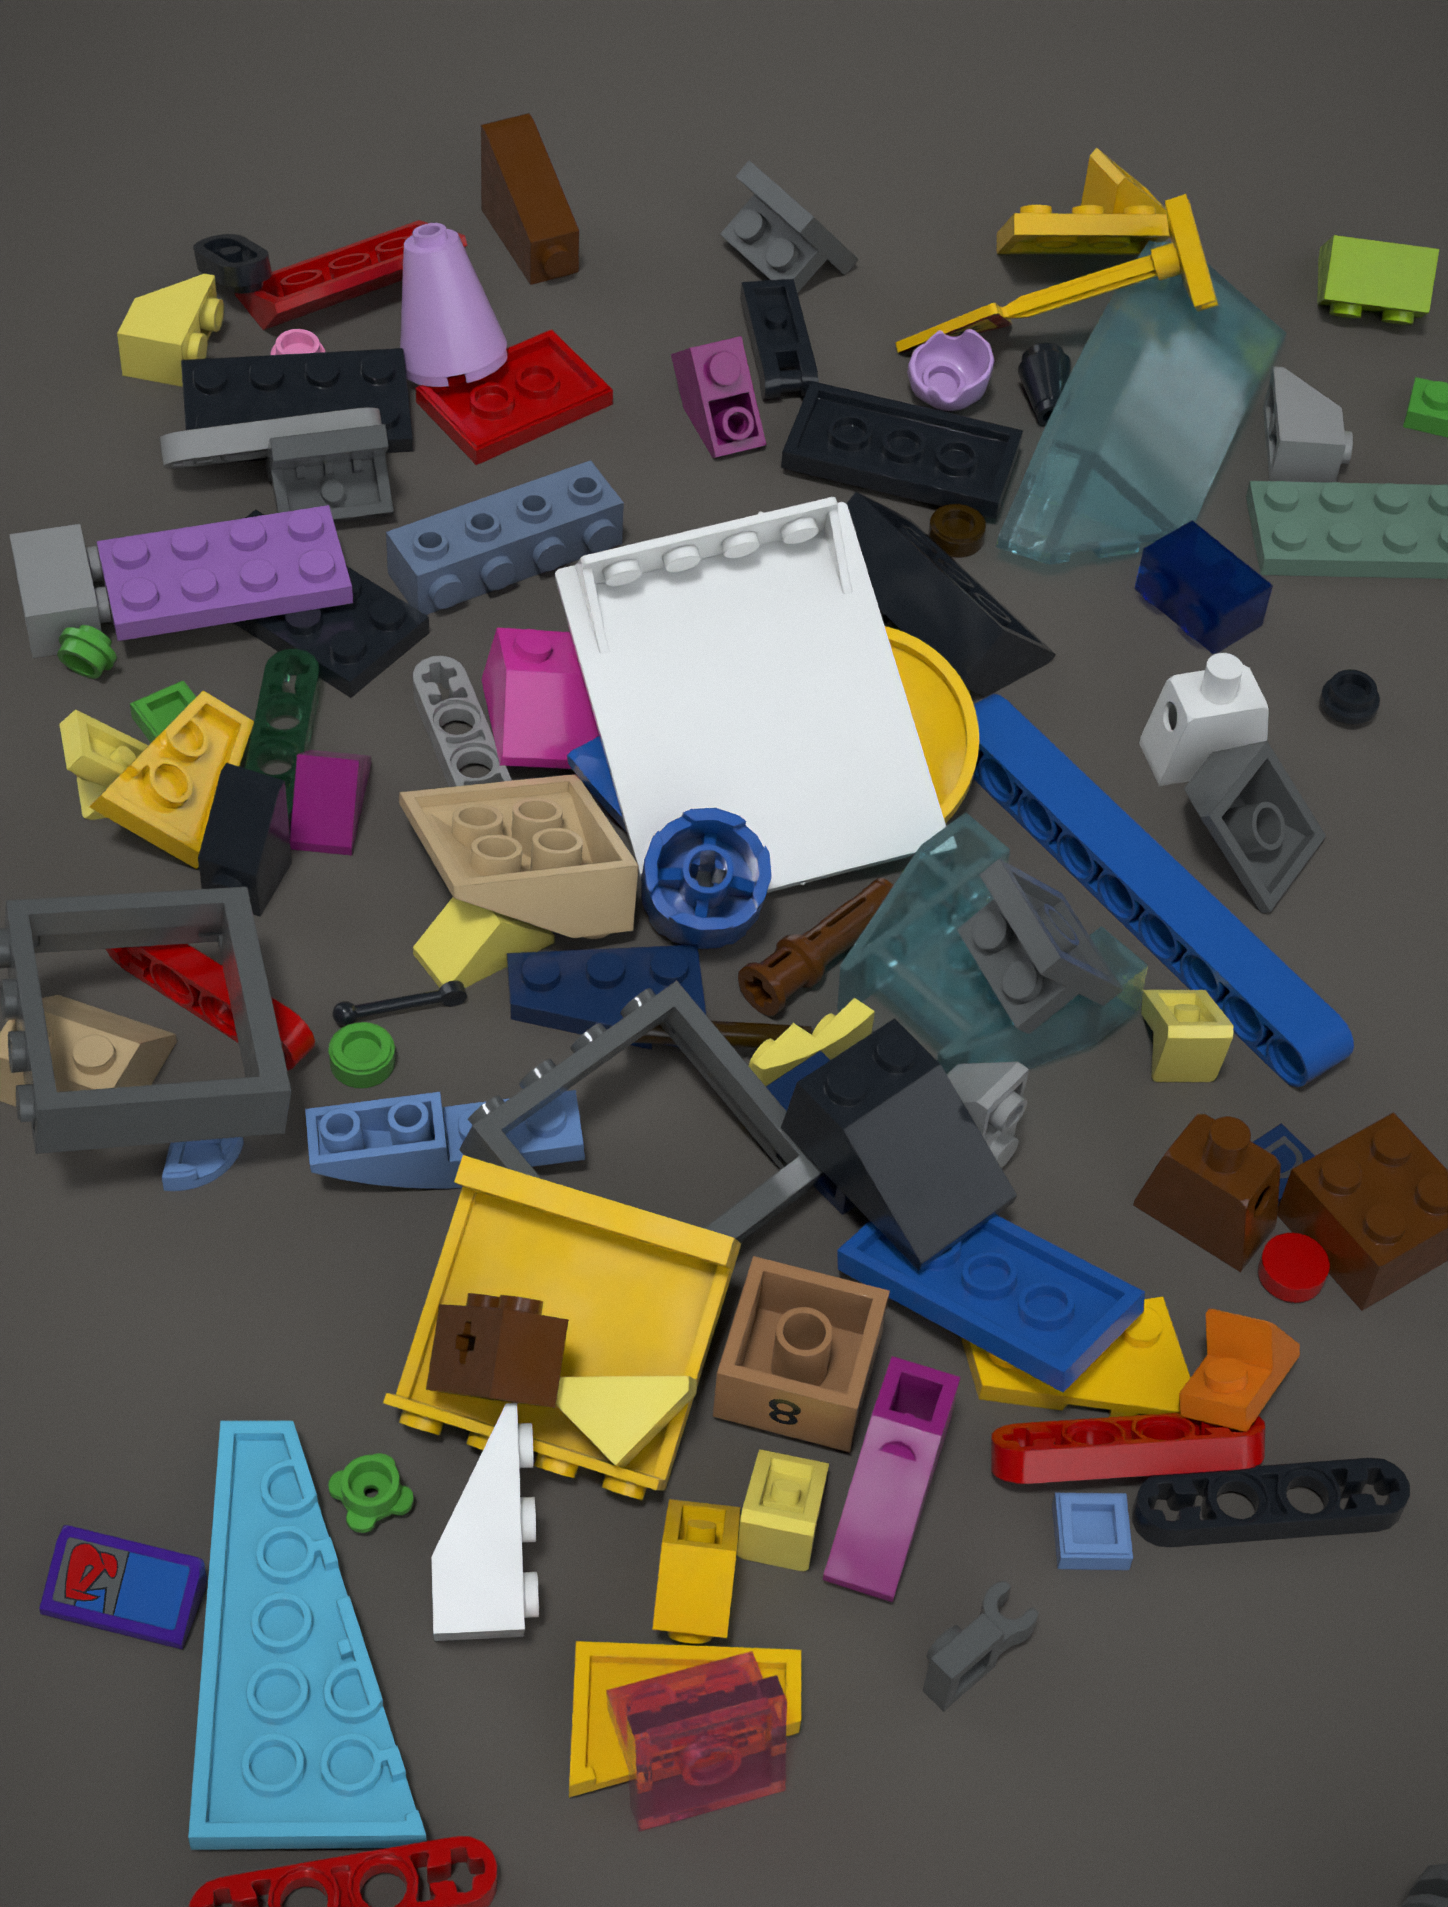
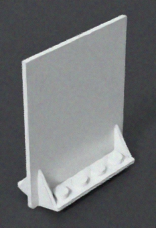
M829 497L766 513L760 511L757 515L584 555L575 565L560 568L556 571L555 581L634 859L639 865L638 873L640 880L644 859L651 839L656 832H660L667 823L682 817L683 812L698 808H719L739 815L747 821L746 826L758 835L763 847L766 845L770 853L772 878L767 893L796 885H805L808 882L950 847L949 833L846 503H837L836 497ZM698 871L696 880H698L699 885L713 887L711 873Z

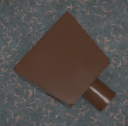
M1197 1114L1161 1158L1135 1198L1133 1206L1241 1273L1276 1227L1281 1163L1276 1156L1250 1141V1129L1242 1120L1230 1116L1220 1117L1215 1120L1207 1114Z

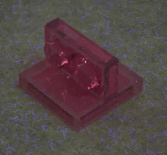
M752 1651L606 1690L607 1710L629 1770L630 1807L639 1831L785 1791L787 1699L777 1675L763 1679Z

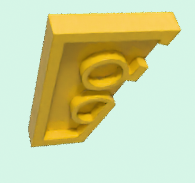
M203 690L89 807L197 869L199 867L198 856L220 772L226 763L240 766L254 721Z

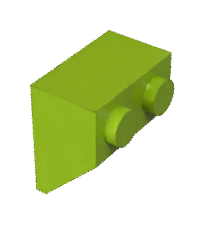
M1334 235L1320 247L1317 304L1330 306L1329 314L1334 316L1361 318V312L1365 310L1382 313L1381 321L1386 323L1413 325L1414 317L1421 318L1430 311L1439 249Z

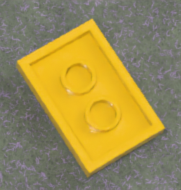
M1048 205L1020 207V213H1014L997 232V254L1149 255L1151 253L1150 249L1159 247L1170 238L1167 215L1156 214V208L1153 206L1124 208V214H1104V207L1097 205L1073 207L1072 214L1052 213V207Z

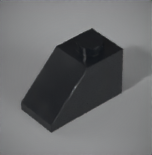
M226 763L220 772L198 856L201 888L247 887L253 915L259 917L292 864L285 781Z

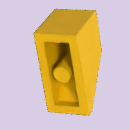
M669 1499L661 1545L652 1630L668 1631L667 1634L670 1638L690 1644L706 1643L712 1637L727 1638L741 1507Z

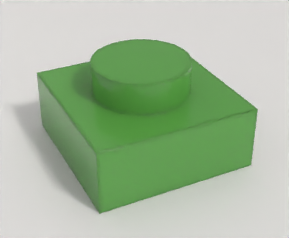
M1415 377L1403 427L1448 438V383Z

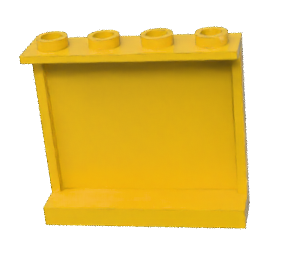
M465 1155L462 1156L454 1183L462 1186V1190L396 1394L386 1393L383 1401L384 1404L403 1409L399 1423L436 1435H440L444 1423L470 1431L466 1444L484 1450L505 1404L512 1403L426 1390L439 1304L466 1306L468 1293L497 1297L509 1295L544 1301L542 1315L569 1319L560 1377L690 1376L697 1379L698 1386L741 1247V1243L734 1237ZM694 1397L626 1467L615 1466L557 1406L551 1408L517 1403L518 1423H532L533 1451L538 1452L534 1466L571 1478H575L578 1466H582L605 1474L602 1488L643 1500L647 1488L661 1491L666 1490Z

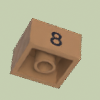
M753 1256L717 1371L713 1417L850 1452L882 1336L890 1291Z

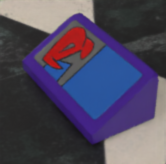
M63 1525L56 1541L39 1608L40 1614L183 1650L208 1584L205 1564L202 1559L195 1556Z

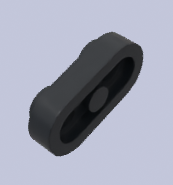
M237 234L215 235L202 239L193 246L197 269L203 274L215 275L216 282L223 286L231 287V291L234 293L245 294L258 291L263 287V282L272 276L268 251L244 236Z

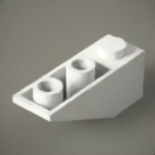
M517 1403L505 1404L431 1557L434 1641L524 1637V1618L539 1617L537 1572H523L522 1543L536 1542L535 1497H520L519 1468H533L532 1423H518Z

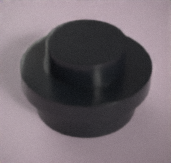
M1348 669L1339 671L1324 684L1320 695V703L1324 711L1333 719L1347 724H1361L1371 720L1376 715L1380 705V696L1375 681L1369 675L1358 670Z

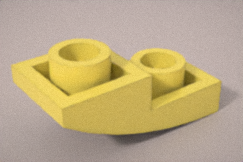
M854 998L836 1016L832 1013L826 1015L818 1023L812 1035L793 1023L775 1041L771 1038L765 1040L753 1054L749 1067L761 1082L767 1086L819 1051H822L831 1060L872 1033L875 1011Z

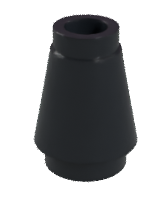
M1040 343L1033 345L1023 353L1022 362L1018 367V374L1037 415L1038 422L1047 427L1058 426L1067 421L1070 416L1071 359L1057 344Z

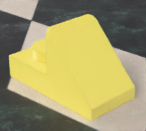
M75 709L59 724L66 768L77 776L82 816L87 820L107 818L89 806L148 745Z
M1143 990L1141 1015L1154 1032L1151 1072L1153 1081H1214L1218 1076L1232 1042L1234 1025L1206 990Z
M759 1449L741 1513L737 1548L739 1558L798 1571H807L809 1569L829 1463Z

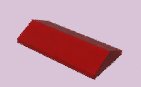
M418 220L273 271L272 276L263 282V287L260 290L245 294L235 293V296L262 330H266L402 281L404 242L413 235L415 228L428 223ZM458 233L464 248H466L468 245L465 235Z

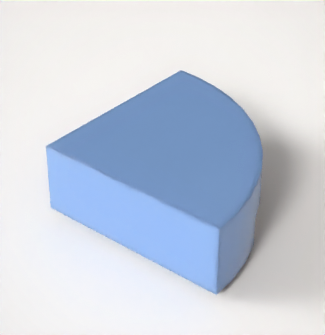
M243 1137L170 1143L162 1174L164 1191L194 1189L208 1184L223 1175L238 1158L244 1144Z

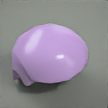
M966 329L963 334L956 337L948 336L939 330L925 344H921L913 351L908 364L907 374L911 388L917 398L936 409L956 411L962 410L981 399L990 381L995 360L990 343L975 330Z

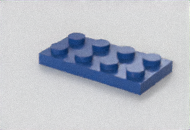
M998 1215L919 1271L871 1221L837 1250L839 1271L863 1284L889 1290L890 1299L1061 1392H1064L1144 1312L1145 1291Z

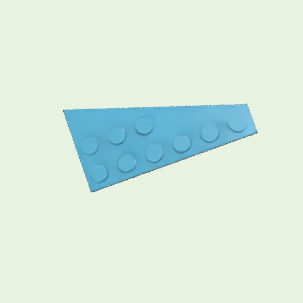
M220 1421L188 1835L191 1850L391 1848L425 1842L427 1838L419 1811L416 1810L406 1779V1770L398 1745L396 1746L383 1707L382 1695L350 1596L346 1592L339 1570L337 1555L321 1514L317 1493L294 1422Z

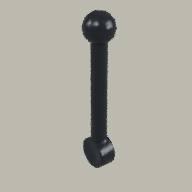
M449 981L443 984L439 990L359 1005H354L349 1001H342L335 1005L332 1016L337 1024L346 1026L354 1023L359 1017L440 1002L449 1007L458 1006L466 1000L467 994L462 982Z

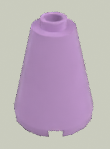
M440 223L421 225L415 228L413 235L405 240L403 251L400 348H403L406 379L418 385L431 387L449 386L447 377L465 374L467 383L480 380L496 372L506 362L508 357L506 350L507 340L458 233L454 230L446 229L445 225Z

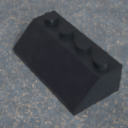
M855 492L850 498L847 506L883 622L888 623L891 620L902 632L920 639L935 649L956 670L968 690L987 697L1049 664L1056 654L910 518L858 492Z

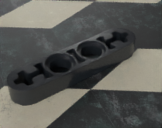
M1380 1458L1255 1466L1241 1470L1153 1475L1142 1483L1132 1508V1522L1136 1532L1145 1541L1155 1546L1169 1548L1379 1532L1390 1529L1399 1521L1410 1497V1483L1405 1473L1398 1466ZM1365 1484L1373 1485L1377 1495H1388L1384 1505L1376 1504L1372 1494H1361ZM1296 1486L1309 1487L1321 1496L1324 1502V1509L1314 1514L1303 1513L1290 1504L1287 1498V1491ZM1228 1491L1244 1494L1252 1501L1255 1514L1245 1519H1237L1226 1515L1220 1509L1217 1497L1221 1493ZM1198 1495L1202 1496L1201 1506H1193ZM1349 1498L1345 1508L1341 1509V1499ZM1157 1500H1166L1170 1510L1179 1511L1175 1521L1166 1520L1162 1510L1154 1509ZM1201 1511H1202V1518H1203V1520L1200 1519V1512H1201Z

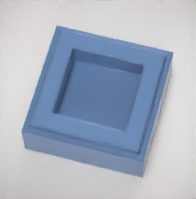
M1055 1492L1052 1502L1057 1569L1129 1570L1133 1560L1126 1493Z

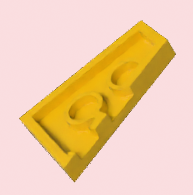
M1163 1296L1144 1299V1312L1064 1392L1053 1388L962 1338L979 1400L1061 1411L1068 1404L1108 1409L1109 1417L1136 1416L1137 1413L1145 1415L1180 1413L1179 1393L1191 1378Z
M576 1641L569 1798L799 1733L801 1725V1650Z

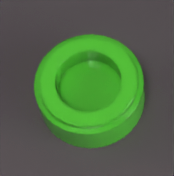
M357 1022L346 1025L339 1029L330 1041V1069L338 1081L349 1087L370 1088L379 1085L391 1075L395 1067L393 1038L384 1028L373 1023Z

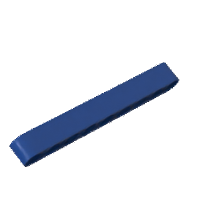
M992 694L974 704L979 725V750L973 779L1188 989L1206 990L1234 1025L1233 1032L1283 1081L1294 1087L1304 1086L1352 1054L1354 1049L1352 1033L1342 1017L1008 700L1001 695Z

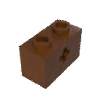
M468 1293L466 1306L439 1304L426 1390L555 1408L569 1319L542 1315L544 1301L509 1295L497 1297Z

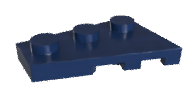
M698 945L507 953L511 1020L580 1035L598 1023H602L606 1029H609L623 1018L620 1014L621 1010L642 991L651 988L657 995L676 980L706 1015ZM652 1043L631 1044L632 1046L651 1050L653 1047ZM664 1044L668 1046L678 1047L677 1045Z

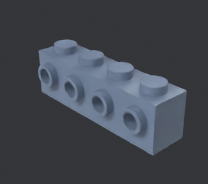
M590 460L387 531L388 575L409 605L428 615L485 593L502 589L510 584L543 572L552 571L560 566L577 561L584 555L605 551L621 545L624 502Z

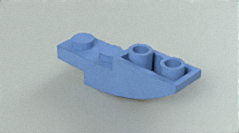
M576 1090L565 1091L505 1134L531 1167L585 1160ZM440 1092L305 1109L311 1172L341 1180L381 1186L436 1189L462 1188V1186L454 1183L463 1156L459 1149L472 1127L468 1118L485 1102L442 1107Z

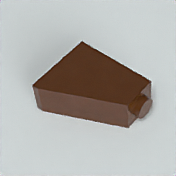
M530 113L481 125V210L529 284L533 285L578 273L579 228L534 119Z

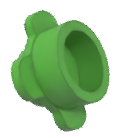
M382 1453L364 1455L354 1459L344 1470L334 1473L328 1484L331 1497L341 1500L347 1511V1526L359 1533L371 1531L377 1521L391 1514L405 1515L411 1510L414 1502L412 1490L400 1484L399 1473L394 1459ZM367 1489H376L378 1494L370 1498L365 1496L364 1492Z

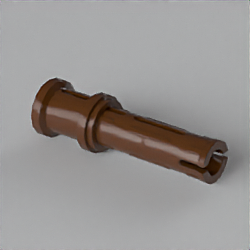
M884 878L875 879L862 892L849 899L809 931L802 935H786L776 944L775 952L762 962H752L745 965L738 973V982L746 1000L758 1012L766 1016L776 1015L785 1007L786 998L801 987L812 988L822 979L825 966L830 961L844 953L882 922H885L902 910V905H900L902 897L897 888Z

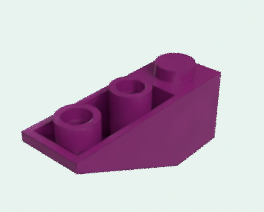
M891 1356L871 1415L824 1571V1581L893 1602L951 1422L961 1377Z

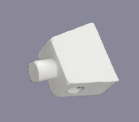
M1217 653L1208 659L1205 670L1177 674L1166 681L1139 741L1159 787L1189 782L1212 752L1267 741L1269 709L1251 669L1243 665L1232 654Z

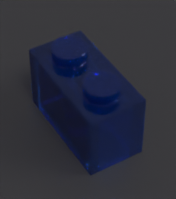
M1191 520L1143 548L1134 589L1149 604L1157 607L1181 627L1189 637L1195 639L1214 655L1263 625L1273 585Z

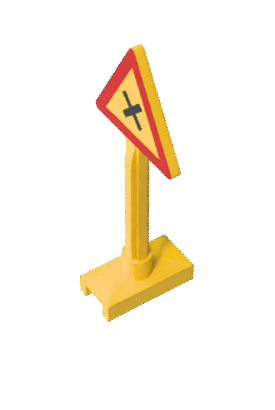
M1184 194L1165 200L1168 231L1172 243L1150 249L1151 255L1020 296L1004 307H1000L996 303L988 304L895 342L897 352L902 353L916 349L921 344H925L939 330L948 336L955 337L963 334L966 329L983 333L1012 325L1011 319L1030 318L1155 277L1162 281L1181 275L1183 285L1197 312L1219 306L1187 195Z

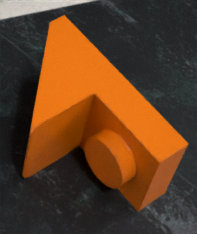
M1209 1308L1205 1314L1207 1356L1179 1393L1180 1416L1247 1432L1300 1356V1344L1271 1322Z

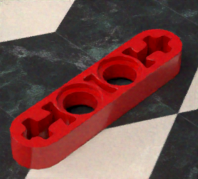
M189 944L105 949L109 956L125 971L238 1043L222 965ZM271 997L286 1068L289 1071L314 1048L315 1038L309 1026L298 1014Z
M1180 1413L1015 1423L997 1428L991 1437V1472L999 1479L1017 1484L1241 1470L1253 1468L1261 1464L1265 1459V1421L1259 1416L1247 1432L1182 1417Z
M454 1836L219 1877L201 1886L194 1893L189 1907H216L222 1904H232V1907H259L257 1896L268 1895V1907H282L286 1896L293 1890L301 1887H313L320 1890L327 1898V1907H371L362 1899L361 1890L367 1880L380 1873H391L398 1876L405 1883L406 1893L403 1899L394 1907H488L492 1903L497 1891V1863L493 1852L483 1841L471 1836ZM467 1863L470 1874L477 1875L473 1877L472 1890L457 1892L454 1881L447 1880L451 1877L453 1864ZM427 1867L430 1900L419 1902V1877L416 1869Z

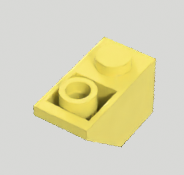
M202 274L134 299L117 332L122 376L183 387L181 360L205 359L207 341L212 331L218 332L223 322L224 303L222 299H217L215 275Z

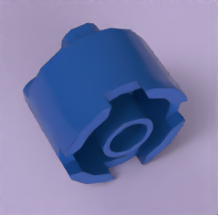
M719 808L690 809L683 812L682 817L667 823L660 832L657 831L652 837L644 859L640 881L642 905L648 914L650 924L658 934L666 936L672 942L681 945H698V949L721 948L727 944H734L745 936L751 926L758 920L772 878L770 853L766 845L763 847L758 835L746 826L747 821L741 816ZM698 871L711 873L713 887L699 885L698 880H696Z

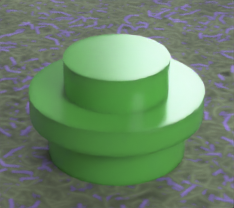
M92 626L67 627L59 637L61 645L57 652L59 660L72 671L87 678H99L103 670H110L117 660L115 652L110 647L112 642L109 637Z

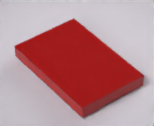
M552 329L507 348L508 357L506 362L496 372L480 380L467 383L465 374L447 377L449 386L446 387L420 385L415 388L416 403L475 465L613 405V389Z

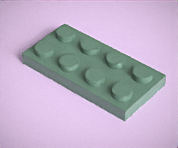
M1249 482L1246 501L1260 575L1448 579L1447 484Z

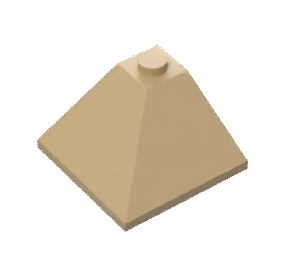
M576 774L399 792L401 808L453 898L571 938L599 939L611 933L633 931L639 865Z

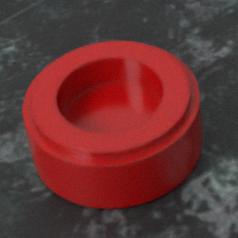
M1283 1233L1273 1237L1265 1245L1258 1264V1276L1264 1288L1276 1298L1294 1303L1305 1302L1313 1299L1321 1292L1329 1273L1330 1262L1324 1248L1314 1239L1299 1233Z

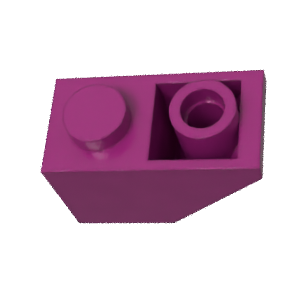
M741 336L688 348L671 354L683 408L712 458L766 445Z

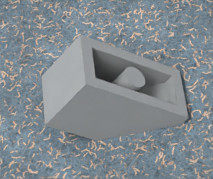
M1273 367L1263 405L1269 481L1336 482L1340 465L1349 464L1353 448L1352 431L1344 430L1342 408L1286 368Z

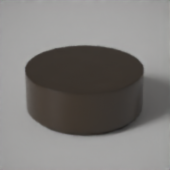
M961 504L945 505L938 508L932 514L928 536L951 557L964 558L974 555L982 548L986 522L977 510Z

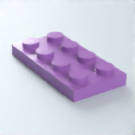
M329 505L97 541L99 560L117 641L353 603L352 584Z

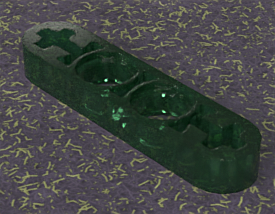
M300 649L279 651L272 655L265 665L245 769L285 781L289 835L291 834L297 754L310 749L320 695L318 662L312 654ZM290 676H297L294 687L295 694L285 691V683L289 681ZM281 715L294 716L300 720V723L290 729H277L269 725L273 718ZM271 760H283L292 765L287 772L277 775L267 774L260 770L264 763Z

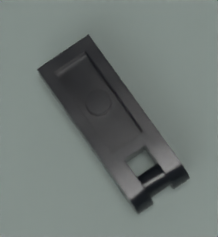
M794 279L741 282L740 300L759 373L762 399H778L781 393L798 392L800 397H805L810 382H819ZM795 367V370L780 371L779 368Z

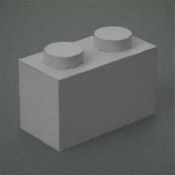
M80 524L9 534L32 659L57 655L61 647L59 637L67 627L79 628L81 625H88L101 631L100 623L111 622L106 588H94L93 582L103 581L97 546L85 547Z

